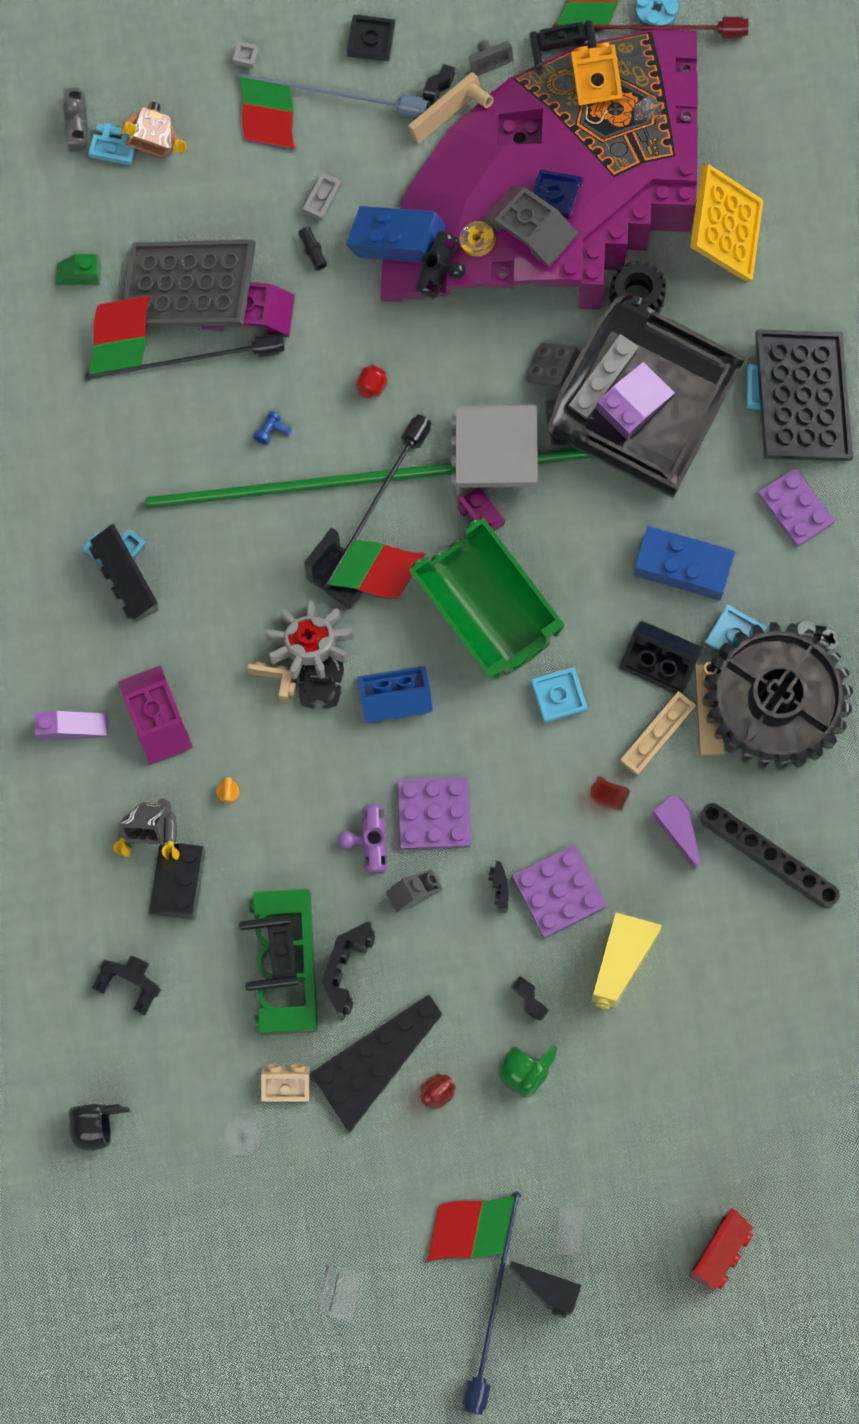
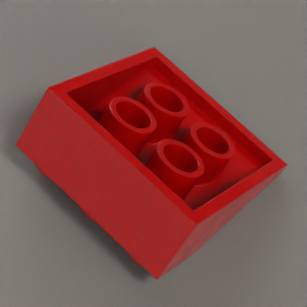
M731 1208L725 1213L689 1274V1277L713 1292L716 1291L717 1287L719 1289L723 1288L729 1278L725 1275L729 1267L734 1269L741 1257L737 1253L742 1245L747 1247L753 1237V1234L750 1233L753 1227L737 1210Z

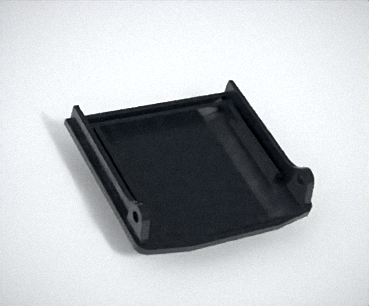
M637 295L619 296L615 298L594 325L558 394L548 425V432L552 437L674 498L746 358L657 313L646 305L647 302ZM620 334L639 346V348L610 389L644 362L675 392L628 440L596 409L586 420L569 408L571 401Z

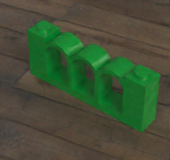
M310 888L253 892V899H249L250 913H254L256 919L290 915V917H302L303 940L293 941L294 949H303L304 973H297V981H305L306 1006L277 1008L271 1007L265 1002L264 996L267 989L258 990L259 1001L263 1008L258 1009L259 1015L254 1017L255 1030H259L261 1036L318 1032ZM262 928L255 929L256 936L263 946L257 954L256 963L258 970L265 980L273 979L272 974L266 972L263 968V960L270 953L269 941L263 938L261 934Z

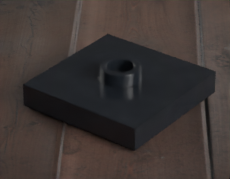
M353 14L347 57L389 62L396 20Z

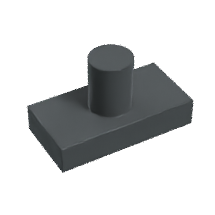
M483 40L477 45L479 52L469 56L471 72L477 76L513 61L512 46L509 41L491 47L487 40Z

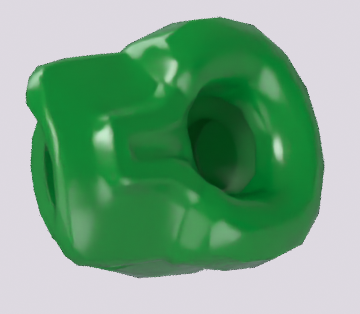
M552 1045L537 1063L518 1047H512L499 1064V1077L501 1081L521 1097H531L546 1080L549 1074L548 1069L556 1059L558 1048Z

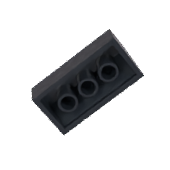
M114 523L90 540L92 547L88 549L94 560H100L103 566L100 568V571L105 580L110 578L114 585L111 587L115 598L117 600L121 598L125 606L122 607L125 616L128 620L132 618L134 623L158 611V602Z

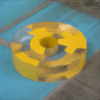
M483 221L469 223L462 229L459 237L463 251L472 257L486 255L492 250L496 240L492 227Z

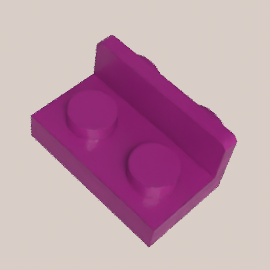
M481 487L476 488L464 497L462 494L457 497L458 505L456 507L463 517L467 516L470 523L476 519L479 521L484 517L493 531L505 525V520Z

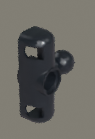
M439 231L436 234V239L430 251L422 257L421 263L423 268L418 283L415 286L419 294L434 299L438 296L447 273L454 280H460L466 275V268L462 263L455 262L451 264L459 245V239L445 231ZM447 238L454 242L451 250L444 247ZM430 280L437 284L435 291L427 289Z

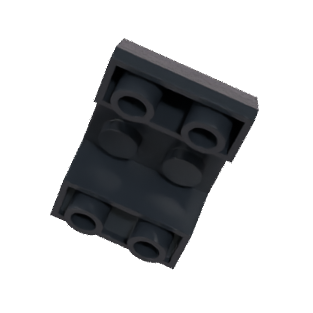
M365 922L337 936L322 980L324 990L341 1020H344L345 1015L350 1016L354 1004L350 991L339 987L343 978L341 968L343 964L347 965L351 953L349 949L366 953L368 948L372 949L376 935H374L375 931L370 922Z

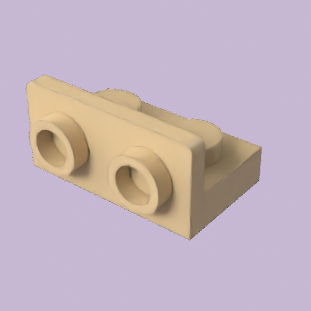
M272 1063L262 1068L261 1101L309 1102V1066L300 1063L292 1064L291 1066H281L280 1064Z

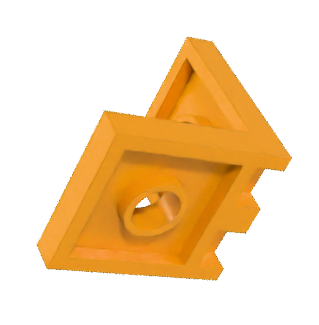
M601 43L597 44L596 48L588 49V46L575 48V51L571 52V63L574 70L579 106L623 99L615 44ZM596 73L604 77V82L600 86H595L591 82V77Z

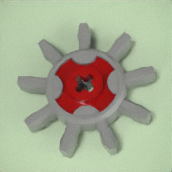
M308 601L306 608L307 616L295 619L286 609L281 610L282 619L288 625L285 632L266 630L267 641L280 642L285 645L269 653L272 665L289 657L293 660L290 666L291 678L296 679L303 665H315L316 673L322 679L325 678V667L322 662L329 656L343 663L348 661L347 652L335 647V642L353 639L352 628L335 631L332 629V626L341 618L338 608H335L325 619L315 616L316 610L313 601Z

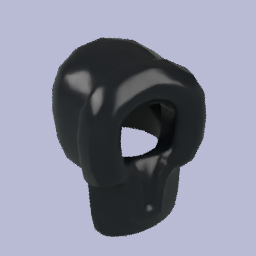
M89 1104L71 1107L68 1111V1116L70 1119L69 1128L72 1142L84 1151H95L108 1147L111 1142L110 1115L128 1113L130 1109L121 1104Z

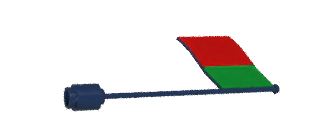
M514 1192L511 1197L489 1201L458 1200L443 1203L438 1207L427 1263L445 1258H482L502 1254L478 1377H472V1381L467 1380L462 1404L464 1405L463 1411L483 1415V1410L487 1408L491 1385L486 1384L487 1379L482 1377L518 1198H521L519 1192Z

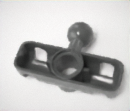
M64 88V123L67 130L69 151H82L88 144V124L84 93L78 88Z

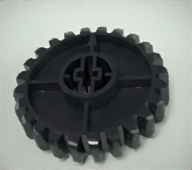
M771 622L766 633H764L758 624L752 625L749 637L742 632H737L733 637V645L724 643L720 647L719 654L721 658H713L711 660L710 671L714 672L715 668L718 671L716 674L707 675L703 681L704 687L710 690V692L703 696L702 703L707 707L713 708L705 719L707 723L720 724L714 733V737L717 740L726 737L730 739L726 747L728 753H733L738 748L743 750L741 756L743 763L747 764L753 756L758 757V766L763 770L771 760H774L778 771H784L789 760L792 761L796 768H801L805 765L807 756L814 761L820 759L823 755L822 747L826 749L833 748L837 743L835 734H842L845 731L847 724L842 718L849 716L852 712V706L845 702V700L853 694V688L841 683L849 676V671L844 668L836 669L835 666L841 659L839 653H832L830 655L825 653L829 645L826 639L820 640L817 644L812 642L814 631L807 629L802 636L797 635L796 624L790 623L785 632H781L778 623ZM768 679H773L761 696V701L764 702L761 704L758 692L761 693ZM783 681L787 682L789 687L772 711L765 708L781 683ZM794 692H795L796 697H797V700H794V701H793V703L791 704V706H790L789 709L787 710L788 713H786V714H776V713H775L776 711H777L778 713H782V712L787 708V706L789 705V703H790L791 700L793 699Z

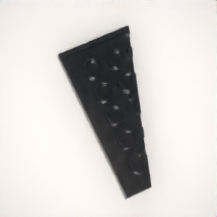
M427 995L310 1073L349 1134L398 1073L402 1065L412 1055L420 1042L441 1018L442 1013L430 995Z

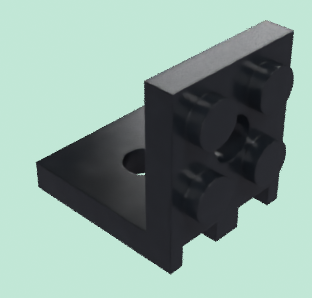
M331 527L304 562L306 578L351 610L364 592L330 586L329 589L322 587V582H326L345 550L340 545L339 532Z

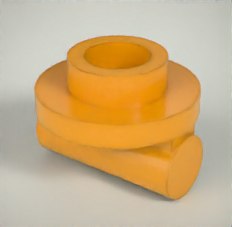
M225 777L217 786L216 793L222 802L232 803L239 797L240 790L237 783L232 781V778Z

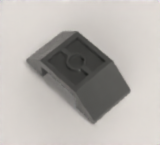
M512 186L483 218L484 222L498 232L504 229L527 245L531 250L532 256L548 267L556 261L579 235L557 209L527 188Z

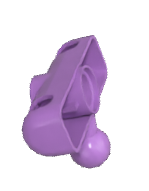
M368 804L362 809L363 835L354 836L351 832L344 831L339 834L337 842L342 849L346 850L351 849L354 845H364L365 871L368 874H382L387 870L384 808L380 804ZM367 810V819L364 820V811ZM379 810H382L383 819L379 818ZM373 833L379 834L381 836L380 842L377 844L369 843V835ZM381 856L385 857V865H381ZM366 857H369V866L366 864Z

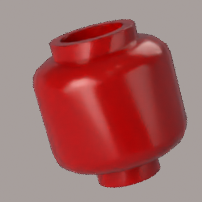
M372 364L370 367H363L355 382L356 387L360 390L359 394L367 399H371L372 396L380 397L388 383L386 371Z

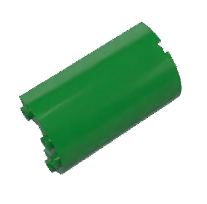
M483 517L479 521L476 519L467 525L465 530L466 537L464 539L454 541L449 546L450 549L444 553L439 552L434 555L431 562L428 557L424 560L419 559L415 561L409 571L491 680H497L500 678L499 674L504 673L505 676L511 674L544 651L551 644L550 638L552 636L558 637L565 624Z

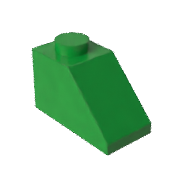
M74 254L58 262L56 265V285H100L101 264L98 254Z

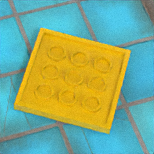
M710 164L702 165L690 248L743 281H752L763 199Z

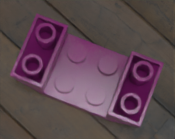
M250 282L244 324L237 326L267 328V334L276 333L282 334L283 337H290L295 295L273 284ZM202 326V329L224 331L225 326Z
M161 665L118 681L150 765L193 749Z

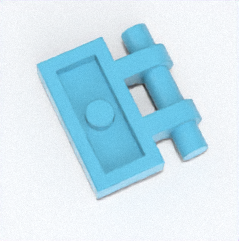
M97 123L96 132L103 134L102 136L93 135L88 154L90 158L132 166L136 149L125 145L128 134H121L122 128L115 127L111 123ZM111 136H121V139L111 138Z

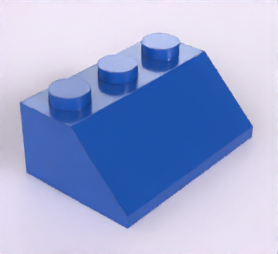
M425 666L358 676L365 723H376L391 718L401 719L405 716L425 715L433 712Z

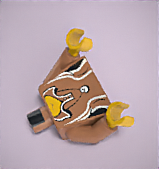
M150 102L148 109L141 108L138 113H132L123 121L120 133L128 134L125 141L126 146L162 158L171 148L172 153L179 151L182 155L185 154L187 143L178 139L171 125V118L160 113L161 105L159 103Z

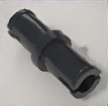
M311 227L300 229L298 235L305 246V254L310 257L316 271L323 270L327 267L328 263L321 252V244L316 241Z

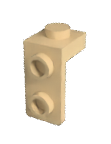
M261 662L247 664V672L250 675L281 679L278 695L280 702L289 703L290 696L294 697L296 683H293L288 667L276 666V668L267 667L266 664Z

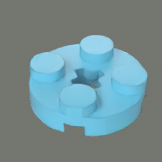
M637 0L636 17L642 25H672L678 14V0ZM654 5L661 6V11L658 12L657 10H652Z

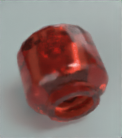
M434 1074L421 1084L420 1099L426 1107L431 1106L434 1109H440L454 1099L456 1086L448 1075Z

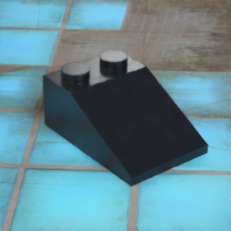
M511 1261L509 1269L547 1308L552 1309L551 1314L561 1318L573 1314L581 1289L580 1284Z

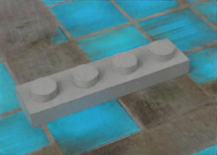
M620 334L571 401L569 408L587 420L596 408L597 401L607 393L639 346Z

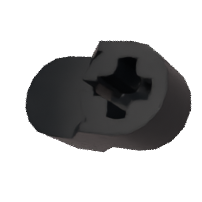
M443 64L438 75L429 77L424 88L423 98L436 102L440 91L451 88L456 67Z
M518 976L511 988L525 999V1012L541 1022L549 1009L535 999L536 988L523 977Z

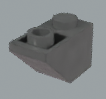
M431 869L401 879L385 893L396 912H400L414 907L437 894L443 888Z

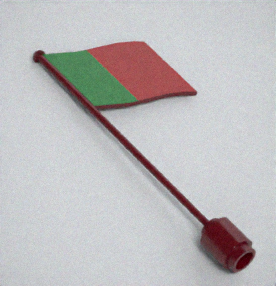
M567 0L557 24L554 23L552 27L578 22L584 24L590 20L593 22L594 29L717 30L718 34H722V39H742L743 36H748L749 19H743V16H722V21H718V25H609L619 0Z

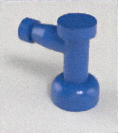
M269 411L267 414L268 419L263 428L255 431L253 439L267 446L271 441L269 434L272 428L285 433L287 436L290 435L293 428L279 422L281 418L279 414Z

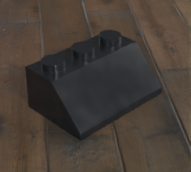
M640 620L632 634L619 669L675 694L678 691L683 694L703 647Z
M177 843L174 844V847L179 851V858L175 860L171 852L169 860H167L162 855V848L165 845H159L149 914L195 920L206 851L203 846Z

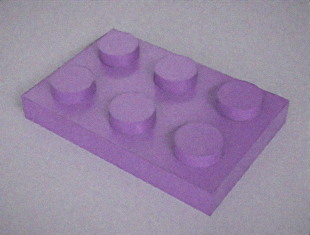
M796 468L758 492L760 499L797 548L835 522Z

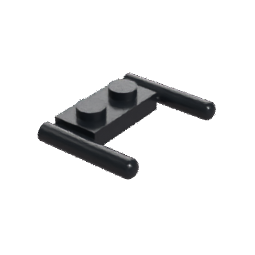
M590 20L584 24L578 22L539 30V33L532 31L529 34L536 70L543 68L541 49L549 51L584 44L585 41L588 42L589 49L597 47L593 22Z
M290 915L239 922V929L242 931L267 928L273 979L247 982L245 984L246 990L255 991L298 985Z

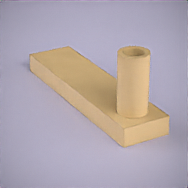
M471 72L408 125L411 136L416 143L422 142L470 100L474 99L485 108H489L492 105L494 99L482 90L478 76Z
M711 661L705 665L695 666L700 756L724 754L723 739L717 740L714 737V733L720 724L707 723L705 718L713 708L707 707L702 703L703 696L710 692V690L704 687L703 681L707 675L716 674L718 671L716 668L714 672L710 671Z

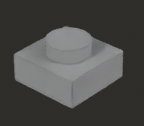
M238 41L233 56V64L254 69L259 53V45Z

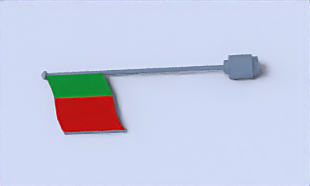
M241 72L236 74V78L241 82L243 95L242 127L245 140L296 150L293 140V102L290 87L396 106L399 116L413 119L418 118L429 106V101L424 100V98L405 94L398 98L397 102L244 75Z

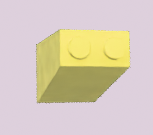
M615 913L591 1002L596 1003V1007L609 1010V1007L614 1008L657 940L662 925Z

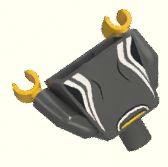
M161 798L157 803L142 802L120 821L118 836L120 841L113 845L114 852L119 856L122 854L128 857L131 854V848L126 842L163 845L167 842V845L162 848V855L169 860V854L172 852V857L175 860L179 858V851L174 847V842L177 840L176 816L172 813L171 803L167 799Z

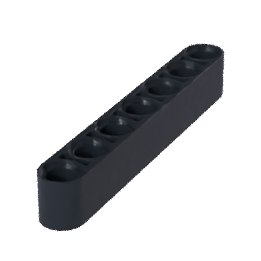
M709 803L703 808L700 820L710 831L819 907L830 909L835 906L840 897V892L835 885L720 805ZM713 811L717 814L718 818L716 820H709L706 817V812ZM732 824L736 827L737 832L730 834L725 830V826ZM744 839H754L756 846L748 847ZM764 852H773L775 860H766ZM791 865L794 868L795 873H785L783 870V866ZM803 879H811L814 882V887H805L802 882ZM830 892L833 895V901H825L822 893Z

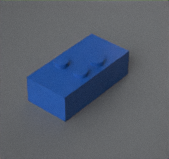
M359 206L346 245L357 258L421 263L424 254L430 251L436 239V234L439 231H444L446 224L435 211Z
M647 526L633 576L721 601L735 550Z

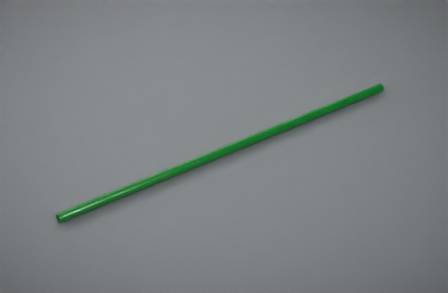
M577 449L537 453L538 464L593 458ZM452 463L400 468L396 470L390 481L456 473V467H452ZM391 470L146 497L147 508L385 482Z

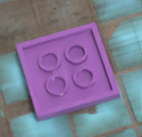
M468 777L398 780L401 850L471 847Z
M575 844L512 875L544 939L607 908Z

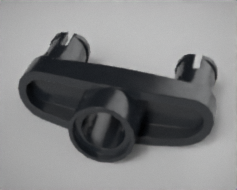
M130 955L126 965L103 959L99 967L101 970L91 986L92 989L105 994L113 975H118L141 987L142 992L132 1009L146 1016L154 998H157L161 991V988L144 975L149 964L133 955Z

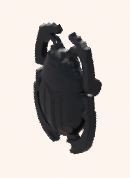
M329 656L322 662L325 667V678L322 679L316 673L315 665H306L305 670H303V665L299 673L300 682H305V685L299 684L300 704L308 709H314L315 706L310 703H314L316 700H323L324 703H327V705L322 706L324 710L337 706L341 696V685H336L335 682L341 683L344 673L343 662L337 660L340 668L338 671L335 662ZM304 690L309 692L311 700L305 698ZM335 691L334 698L328 701L327 698Z

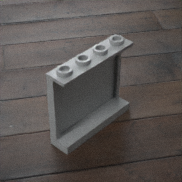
M537 405L456 406V415H452V429H456V434H452V448H456V453L451 454L452 467H456V473H451L452 486H456V495H460V488L529 487V494H538Z

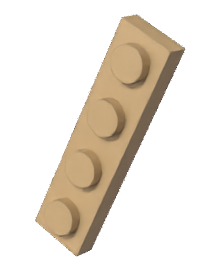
M678 691L620 759V762L635 775L639 776L693 712L696 705Z

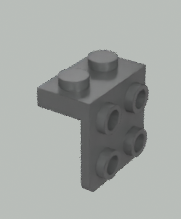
M540 343L527 371L525 380L528 383L555 386L560 392L581 351L576 346Z

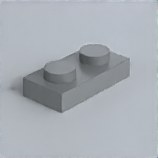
M322 173L303 207V213L323 221L342 186V181Z

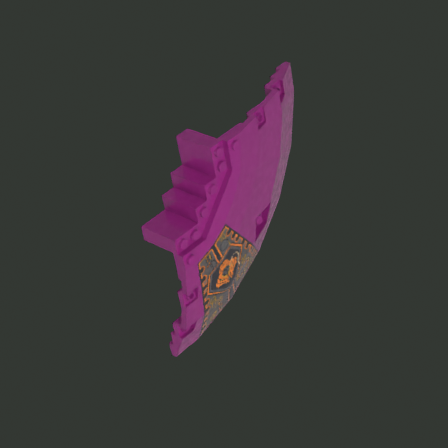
M652 29L596 41L597 44H615L623 99L579 106L574 70L571 63V52L575 51V48L588 46V43L577 45L544 61L541 70H536L533 66L508 78L489 94L494 99L489 108L477 104L449 128L408 186L400 209L435 211L446 224L444 231L454 235L460 241L451 264L455 262L462 263L466 268V275L460 280H454L447 273L438 297L451 295V290L478 287L513 288V286L522 284L579 287V309L601 310L604 269L618 270L621 266L625 267L627 250L647 251L650 231L691 232L696 208L698 170L696 31ZM682 69H689L690 71L684 72ZM596 73L591 77V82L595 86H600L604 82V77ZM683 116H689L690 119H684ZM520 135L523 136L526 139V141L522 144H518L513 139L516 136ZM512 186L525 187L553 206L579 234L550 267L532 256L530 248L506 230L502 229L501 232H498L483 221L485 215ZM482 221L484 226L493 229L496 237L495 245L487 254L485 251L474 253L472 257L463 251L460 243H462V238L466 239V243H470L468 241L470 232L467 231L470 228L469 223ZM447 238L444 247L451 250L454 242ZM482 242V244L477 245L476 249L482 248L486 243ZM382 260L380 300L382 302H403V299L424 300L425 296L419 294L415 289L423 268L422 263ZM501 271H504V272L507 273L505 276H500V275H499V273H500ZM430 280L427 289L435 291L437 285L432 284Z

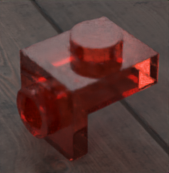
M598 776L596 782L591 786L590 797L600 806L622 812L630 790L627 787L607 782L603 777Z

